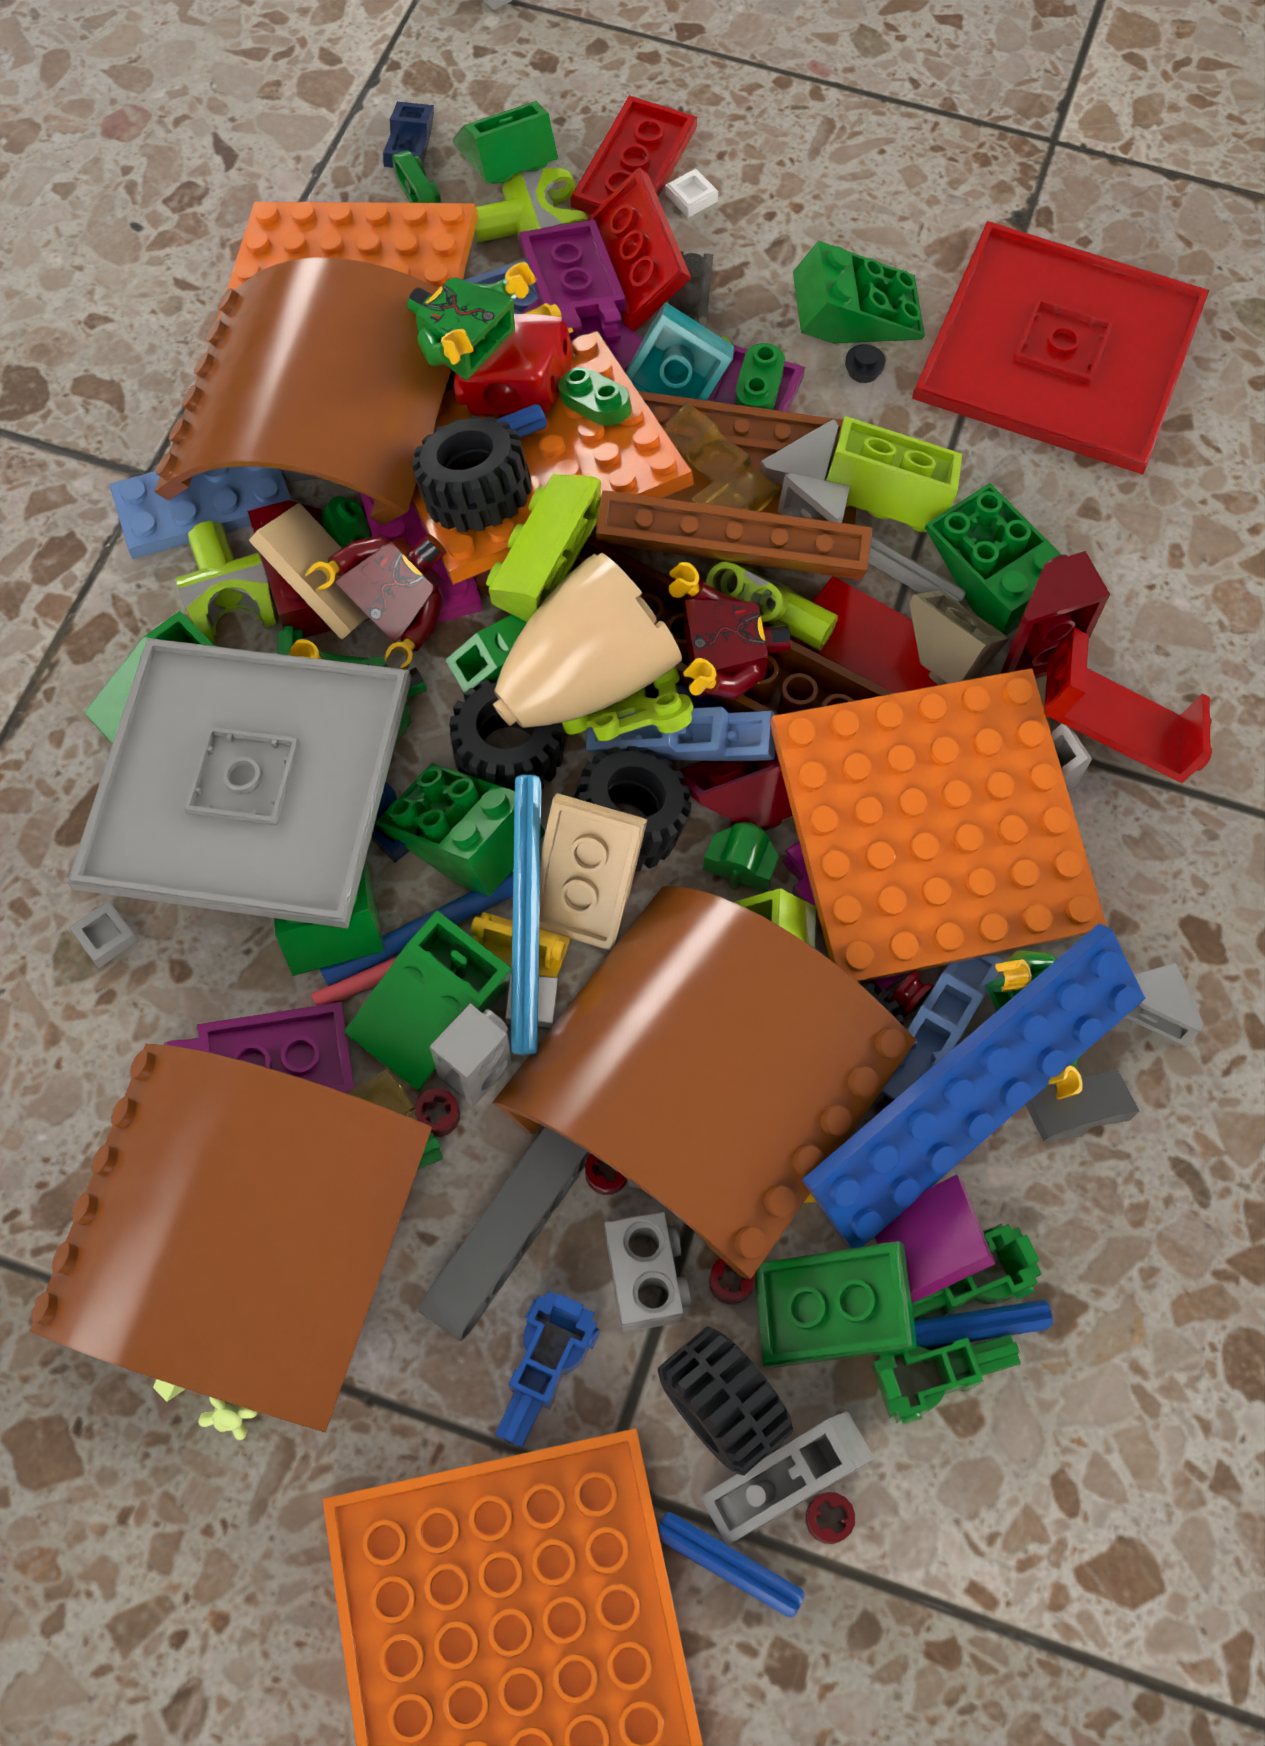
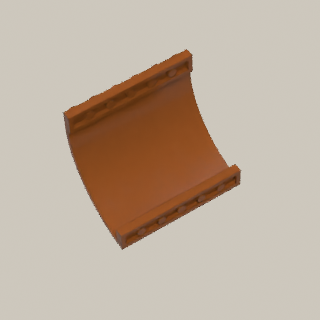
M305 258L270 266L250 277L236 290L228 289L218 305V309L222 311L220 318L212 325L206 336V341L210 343L208 350L200 357L194 368V374L197 375L196 382L188 389L182 400L181 406L185 408L184 414L175 423L170 432L169 440L173 442L170 451L163 456L157 466L156 474L160 478L154 492L169 501L189 487L194 475L220 468L266 467L323 478L374 498L375 501L370 517L383 526L407 513L417 483L412 468V460L415 459L414 452L417 447L423 445L422 440L427 435L432 434L451 372V368L447 365L433 367L427 363L417 342L416 314L408 310L407 302L410 294L417 287H421L432 294L438 288L411 275L368 262L340 258Z
M638 391L691 469L694 485L663 498L602 490L596 543L858 580L864 577L868 568L872 527L855 525L856 507H845L842 523L781 515L777 510L783 485L765 481L760 475L762 460L835 418ZM835 419L839 426L835 437L831 457L841 429V425L843 422L842 419Z
M662 886L538 1044L536 1054L527 1057L492 1103L525 1133L534 1135L538 1128L543 1125L614 1168L693 1229L707 1242L706 1245L742 1277L751 1279L809 1196L810 1191L802 1179L848 1140L914 1045L916 1039L877 999L849 974L786 929L743 906L713 894L686 887Z
M146 1043L144 1049L136 1055L130 1069V1076L132 1078L125 1096L117 1102L111 1115L112 1128L106 1143L98 1149L92 1162L93 1175L87 1190L78 1198L74 1205L72 1227L66 1241L58 1247L53 1257V1274L46 1291L37 1298L31 1316L33 1323L29 1332L131 1371L326 1433L432 1127L358 1097L263 1066L195 1049Z

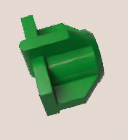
M742 822L713 835L704 856L703 870L730 879V888L732 890H737L741 883L768 892L779 856L764 829L752 823Z

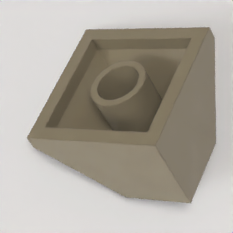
M942 590L914 594L909 601L920 664L931 671L929 677L938 685L974 679L1010 639Z

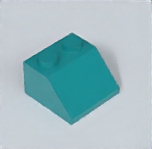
M665 302L644 336L626 371V375L637 391L707 400L733 359L734 345Z

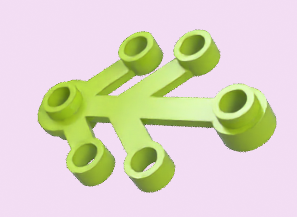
M674 666L653 682L654 687L659 689V696L656 699L646 697L644 687L609 707L577 719L562 722L565 732L570 735L581 733L587 728L592 727L599 741H608L616 738L619 734L651 724L657 726L658 731L661 733H674L691 723L693 704L689 696L677 693L676 683L679 681L680 676L676 666ZM636 713L634 715L619 719L620 717Z

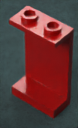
M1073 627L1048 656L1044 715L1182 784L1196 770H1202L1208 764L1212 755L1210 742V727L1212 723L1210 717V697L1202 693L1179 715L1088 669L1089 635Z

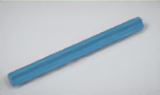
M520 775L515 779L510 1049L513 1054L532 1055L538 1051L541 781L539 776Z

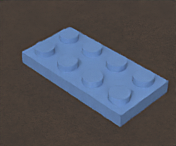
M229 467L194 475L189 487L169 501L154 492L160 478L156 471L109 484L132 559L188 544V532L201 522L214 521L221 523L225 527L226 533L252 526L248 515L249 510L291 500L281 469L266 467Z

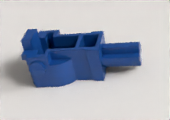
M548 1291L545 1298L538 1296L537 1300L533 1299L525 1315V1318H527V1325L524 1331L526 1353L518 1370L515 1369L509 1381L510 1391L514 1392L495 1432V1436L523 1449L542 1406L549 1410L551 1409L556 1398V1390L563 1375L578 1368L584 1361L589 1348L593 1349L601 1330L597 1328V1322L593 1321L594 1312L584 1308L583 1304L559 1293L556 1295ZM540 1318L583 1338L582 1341L570 1337L556 1370L534 1361L535 1348L545 1329V1324L539 1322Z

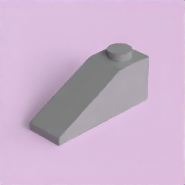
M846 1411L828 1418L769 1454L745 1476L737 1474L700 1497L724 1543L730 1545L875 1460L849 1412Z

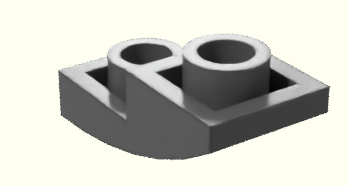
M1113 1070L1081 1077L1082 1091L1079 1094L1058 1100L1055 1096L1057 1094V1086L1053 1085L1042 1089L1027 1102L1025 1106L1043 1142L1082 1137L1091 1127L1127 1122L1140 1111L1119 1071Z

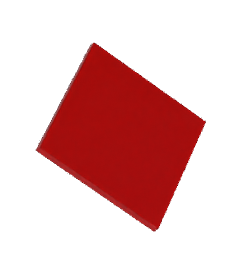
M987 221L915 386L912 399L1143 475L1209 290Z

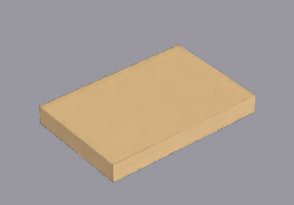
M300 503L257 530L249 539L250 543L340 639L343 640L369 618L335 583L341 576L335 575L333 584L324 591L315 590L326 583V575L323 571L314 570L311 574L305 576L306 571L317 562L328 563V557L340 550L341 547Z
M558 793L554 796L540 855L539 929L606 950H613L618 943L648 819Z

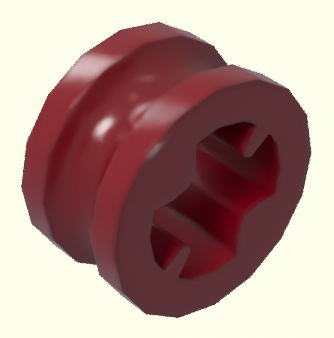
M916 971L912 972L902 982L889 1000V1003L894 1000L897 1001L903 1008L902 1014L906 1018L917 1010L934 987L930 982L922 983L919 979L920 974Z
M433 1088L425 1091L415 1104L417 1121L431 1126L430 1133L433 1132L434 1137H443L450 1134L456 1129L460 1121V1110L456 1098L447 1090ZM437 1102L444 1103L446 1112L451 1111L449 1117L441 1116L438 1123H431L429 1113L425 1114L426 1109H435Z
M590 1153L585 1163V1177L589 1187L601 1195H613L621 1191L626 1185L628 1178L617 1171L614 1172L615 1180L611 1182H606L603 1175L595 1176L593 1169L599 1170V1162L602 1160Z
M720 1258L712 1266L709 1277L710 1291L721 1303L728 1305L739 1304L745 1301L751 1294L755 1283V1274L751 1279L745 1278L740 1282L738 1292H728L730 1286L727 1285L723 1289L718 1281L723 1279L725 1268H730V1266Z
M826 1492L818 1495L809 1504L806 1510L805 1523L814 1539L823 1544H835L845 1540L852 1533L855 1526V1511L852 1504L843 1495L835 1492ZM826 1503L829 1509L839 1507L842 1510L844 1519L839 1520L838 1523L843 1525V1528L839 1533L835 1534L830 1527L822 1530L818 1526L816 1518L823 1515L817 1511L821 1504Z

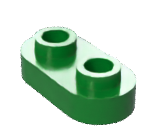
M409 150L394 154L392 156L394 171L410 203H441L437 185L433 180L428 182L419 156H413Z
M759 343L747 350L736 385L735 405L770 410L774 408L785 364V356L781 349L769 343Z
M583 367L573 368L558 383L562 403L567 408L599 425L610 426L621 423L631 414L632 405L628 390L624 386L591 369Z
M341 496L333 497L322 510L321 520L324 530L341 548L354 540L372 537L363 510L353 499Z

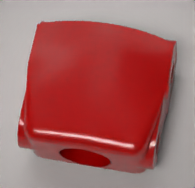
M514 314L515 331L468 380L455 373L454 388L458 403L466 405L468 411L473 415H509L534 404H539L544 414L547 413L560 394L558 388L560 379L571 370L573 364L572 344L565 321H562V318L539 314Z

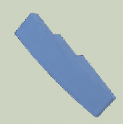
M723 707L693 708L691 723L680 731L661 733L658 731L657 726L651 724L619 734L616 738L608 741H599L593 728L589 727L586 751L594 754L603 752L607 755L609 748L619 747L622 751H626L627 746L638 747V752L646 753L647 749L656 752L655 757L657 759L666 758L667 760L690 761L774 760L775 743L769 721L772 716L776 715L772 711L728 713ZM636 713L620 717L619 719L634 715Z
M990 955L947 965L907 1030L916 1039V1042L882 1089V1094L895 1100L955 1048L988 992L985 984L995 980L999 973L996 971L995 964L1005 961Z

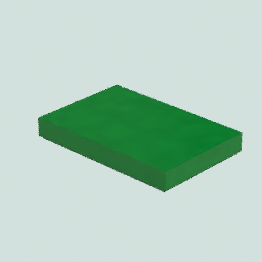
M900 1241L762 1262L755 1272L763 1367L770 1369L917 1349L904 1244Z

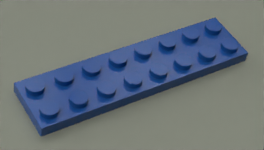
M1100 923L1097 924L802 1179L845 1245L850 1249L864 1247L905 1211L924 1190L938 1182L1046 1087L1051 1077L1059 1075L1065 1066H1070L1146 999L1113 930Z

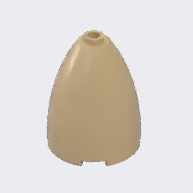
M601 553L598 556L593 554L568 574L545 598L516 639L502 667L494 690L499 700L493 706L509 726L515 722L522 728L546 726L577 719L600 711L650 685L682 661L679 647L666 624L661 620L655 624L657 619L647 603L640 597L642 595L641 590L605 554Z

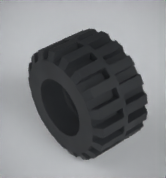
M471 416L465 420H453L449 425H442L436 428L434 434L427 435L422 440L423 445L416 448L414 452L415 459L412 460L414 475L427 512L435 523L440 522L441 526L448 530L456 527L457 532H467L469 529H475V532L482 531L487 526L493 525L495 527L502 524L503 519L512 518L518 513L517 508L524 507L528 501L527 495L531 494L532 485L530 481L532 480L518 433L515 429L510 428V424L505 421L497 422L496 418L493 417L480 419L479 416Z
M485 679L479 682L480 689L475 691L470 687L463 693L465 702L457 700L453 707L454 716H450L449 722L453 756L458 772L515 791V779L517 776L536 775L540 778L542 790L544 788L543 779L551 782L556 776V767H561L563 761L564 740L562 722L522 728L515 722L509 726L493 706L499 700L494 693L497 682L490 684L489 680ZM508 727L521 729L530 735V738L523 744L508 749L493 747L484 741L492 732Z
M627 746L626 751H622L619 747L609 748L607 755L600 752L593 757L591 763L588 762L572 798L620 812L623 811L618 809L613 804V801L627 802L639 808L646 815V817L641 818L648 820L635 872L641 871L643 864L648 869H651L658 865L660 859L665 860L670 855L691 812L692 803L688 801L691 796L689 786L682 785L685 779L682 773L671 769L673 763L666 758L662 761L655 757L656 752L648 749L646 753L638 752V747Z
M706 1326L657 1369L661 1385L680 1415L714 1456L735 1473L745 1476L793 1432L789 1413L768 1380L730 1338L714 1328Z

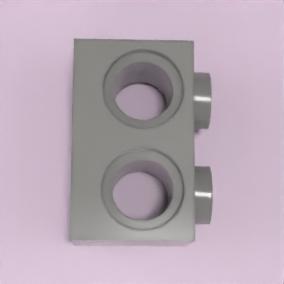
M470 1003L430 1045V1050L438 1077L474 1107L512 1066L509 1048L510 1043L508 1035L505 1033L508 1028L505 1023L492 1011L486 1009L481 1013Z
M665 1212L605 1222V1239L622 1333L681 1323L684 1314L683 1307L691 1306L686 1276L676 1275L673 1257L681 1256L676 1225L667 1227ZM647 1236L656 1242L658 1250L652 1256L643 1258L636 1256L631 1251L630 1243L637 1237ZM651 1285L660 1287L667 1295L666 1303L655 1309L644 1306L638 1297L643 1288Z

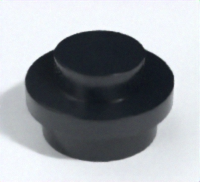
M861 344L851 348L845 360L849 376L859 383H870L876 380L882 374L886 363L883 352L877 347L868 344Z

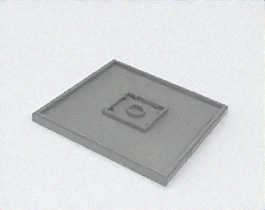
M147 638L67 884L73 890L348 928L412 679L409 670Z

